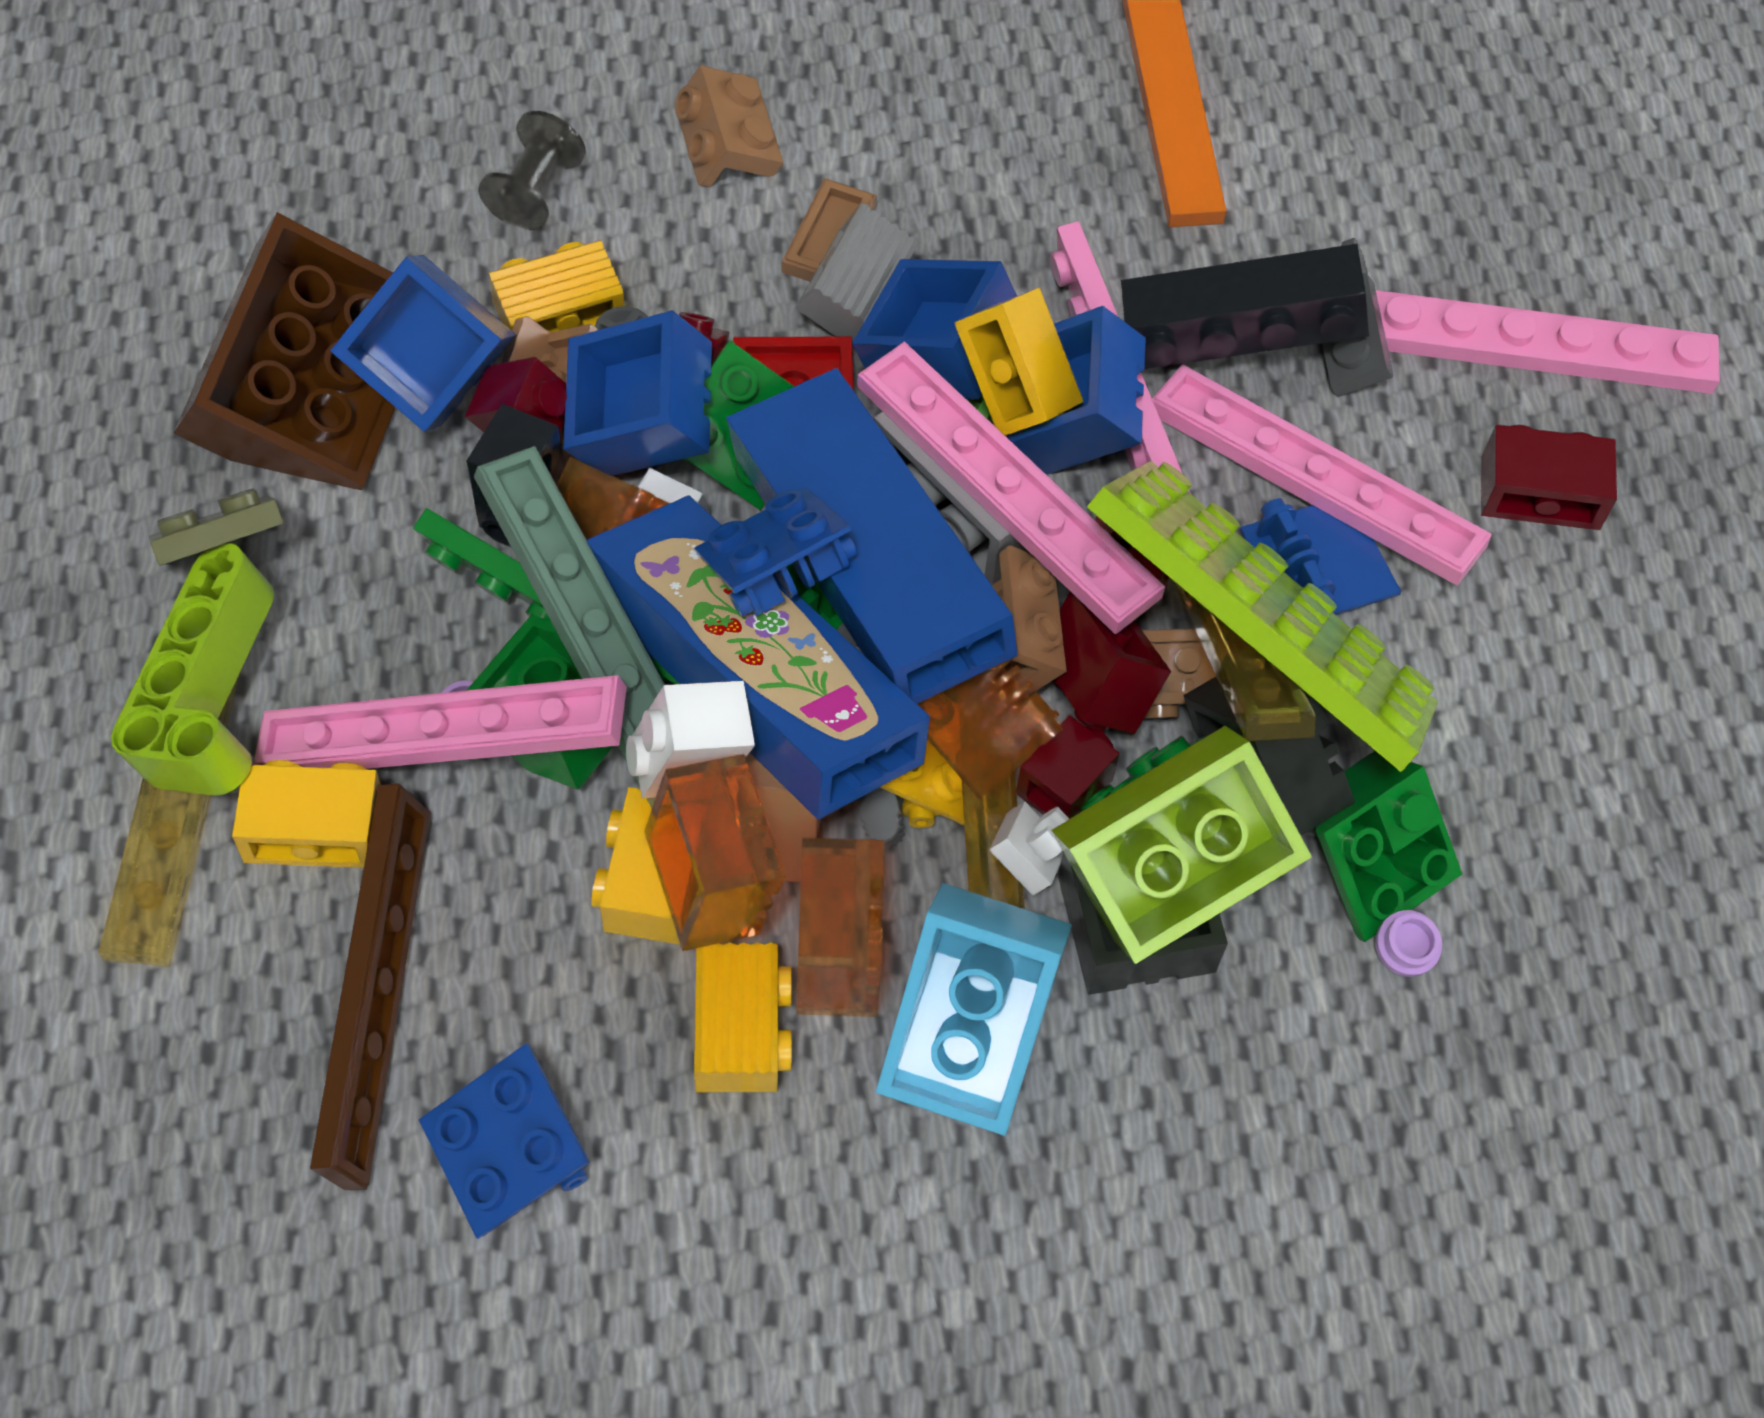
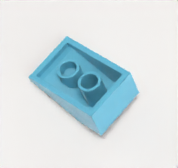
M942 883L927 911L876 1093L1006 1136L1072 924Z

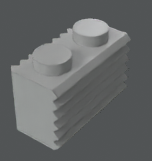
M861 203L838 230L837 235L829 246L795 309L835 336H852L853 342L900 259L911 258L918 245L917 238L909 237L907 231L899 230L897 224H891L888 217H880L878 211L871 210L868 204Z

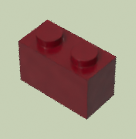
M1495 425L1481 456V516L1601 530L1617 501L1616 439L1595 437L1584 432L1562 433L1538 430L1526 425Z
M1070 591L1060 608L1067 672L1052 681L1062 689L1074 707L1075 717L1084 725L1097 731H1106L1108 728L1135 734L1172 671L1135 620L1120 632L1114 634Z

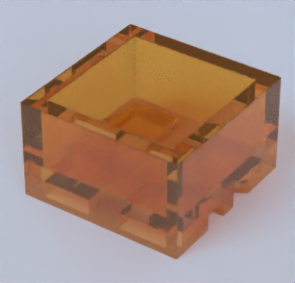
M741 754L665 769L644 833L682 951L759 935L767 919L766 910L771 909L774 904L772 895L779 893L786 874L745 755Z
M802 838L796 1015L877 1017L882 973L884 840Z

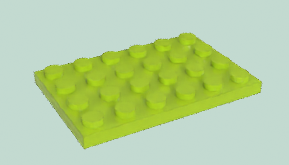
M1149 461L1102 487L1088 504L1087 508L1395 768L1400 772L1403 771L1419 753L1438 703L1430 695L1435 688L1426 677L1407 664L1400 670L1381 653L1386 647L1377 636L1360 624H1356L1352 629L1333 613L1337 605L1327 594L1311 583H1307L1304 588L1301 587L1284 572L1288 568V564L1278 553L1261 542L1256 547L1252 546L1236 532L1240 527L1239 522L1218 504L1211 502L1206 507L1188 492L1192 486L1191 482L1172 465L1163 462L1158 467L1152 461Z

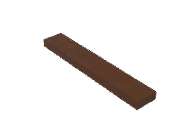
M399 783L378 785L310 1165L311 1170L343 1190H367V1185H369L431 813Z

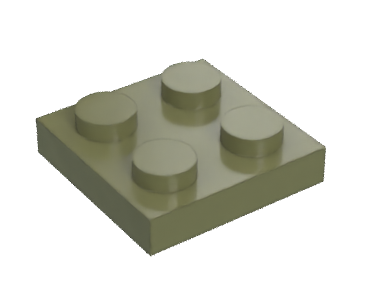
M252 488L217 500L221 509L220 512L197 519L194 509H190L158 520L160 532L149 535V541L158 565L161 566L283 524L275 499L269 495L259 498L257 491Z

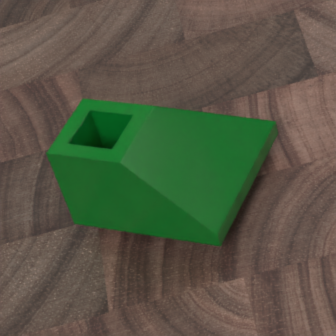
M1373 751L1344 771L1355 803L1316 826L1317 836L1355 935L1363 942L1375 936L1380 924L1390 915L1398 911L1414 909L1463 875L1424 766L1410 762L1400 772L1376 751Z

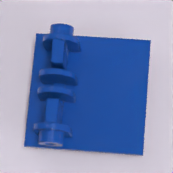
M807 488L800 491H786L773 497L766 504L765 510L745 521H731L719 526L711 532L708 541L694 548L696 554L733 591L729 594V597L741 617L751 612L757 617L785 601L773 573L776 574L780 584L790 598L797 595L796 587L786 567L789 564H793L803 584L810 588L815 585V582L804 556H806L815 578L820 582L836 572L849 567L848 559L857 555L856 547L848 535V532L852 531L850 524Z
M1273 499L1262 506L1261 512L1263 517L1260 521L1242 526L1239 529L1242 537L1252 546L1256 547L1261 542L1278 553L1288 564V568L1284 572L1301 587L1304 588L1307 583H1311L1327 594L1337 605V608L1333 611L1335 615L1398 596L1402 592L1374 539L1314 505L1295 510L1292 505L1285 504L1283 499Z
M524 1044L418 1119L476 1239L485 1236L558 1184H560L563 1191H570L579 1187L588 1179L584 1169L590 1161L530 1044Z

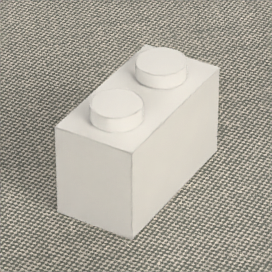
M744 681L663 685L650 708L644 711L640 724L633 735L628 737L626 744L628 770L631 776L639 777L642 798L719 793L727 783V779L731 778L755 746Z

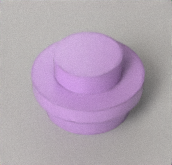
M1403 910L1393 913L1380 924L1376 932L1375 947L1379 959L1390 971L1400 976L1415 977L1426 973L1436 965L1442 953V938L1435 923L1427 916L1416 911Z

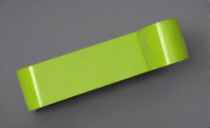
M228 542L207 549L194 562L113 727L111 734L112 747L151 786L158 789L213 796L224 795L241 785L250 773L252 765L251 754L218 718L272 605L274 590L273 586L236 544Z

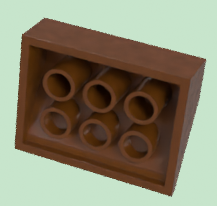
M277 212L254 247L173 434L230 461L362 490L395 407L330 350L393 272Z

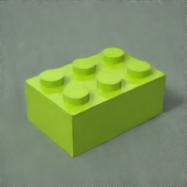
M1226 726L1051 830L1114 942L1134 964H1137L1312 858L1252 745L1248 740Z

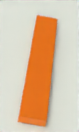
M1122 0L1168 227L1224 224L1227 210L1181 0Z

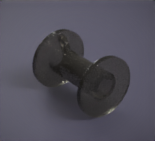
M529 111L524 113L517 122V135L525 150L510 174L499 172L487 174L481 180L478 192L487 209L501 221L526 230H537L545 225L549 217L548 206L539 194L556 166L564 169H572L579 166L585 158L586 147L578 132L563 119L544 111Z

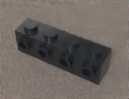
M1358 244L1121 280L1124 322L1146 338L1145 369L1369 336L1366 291Z

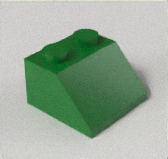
M531 614L467 690L582 678L552 622ZM613 746L511 756L529 772L579 790Z

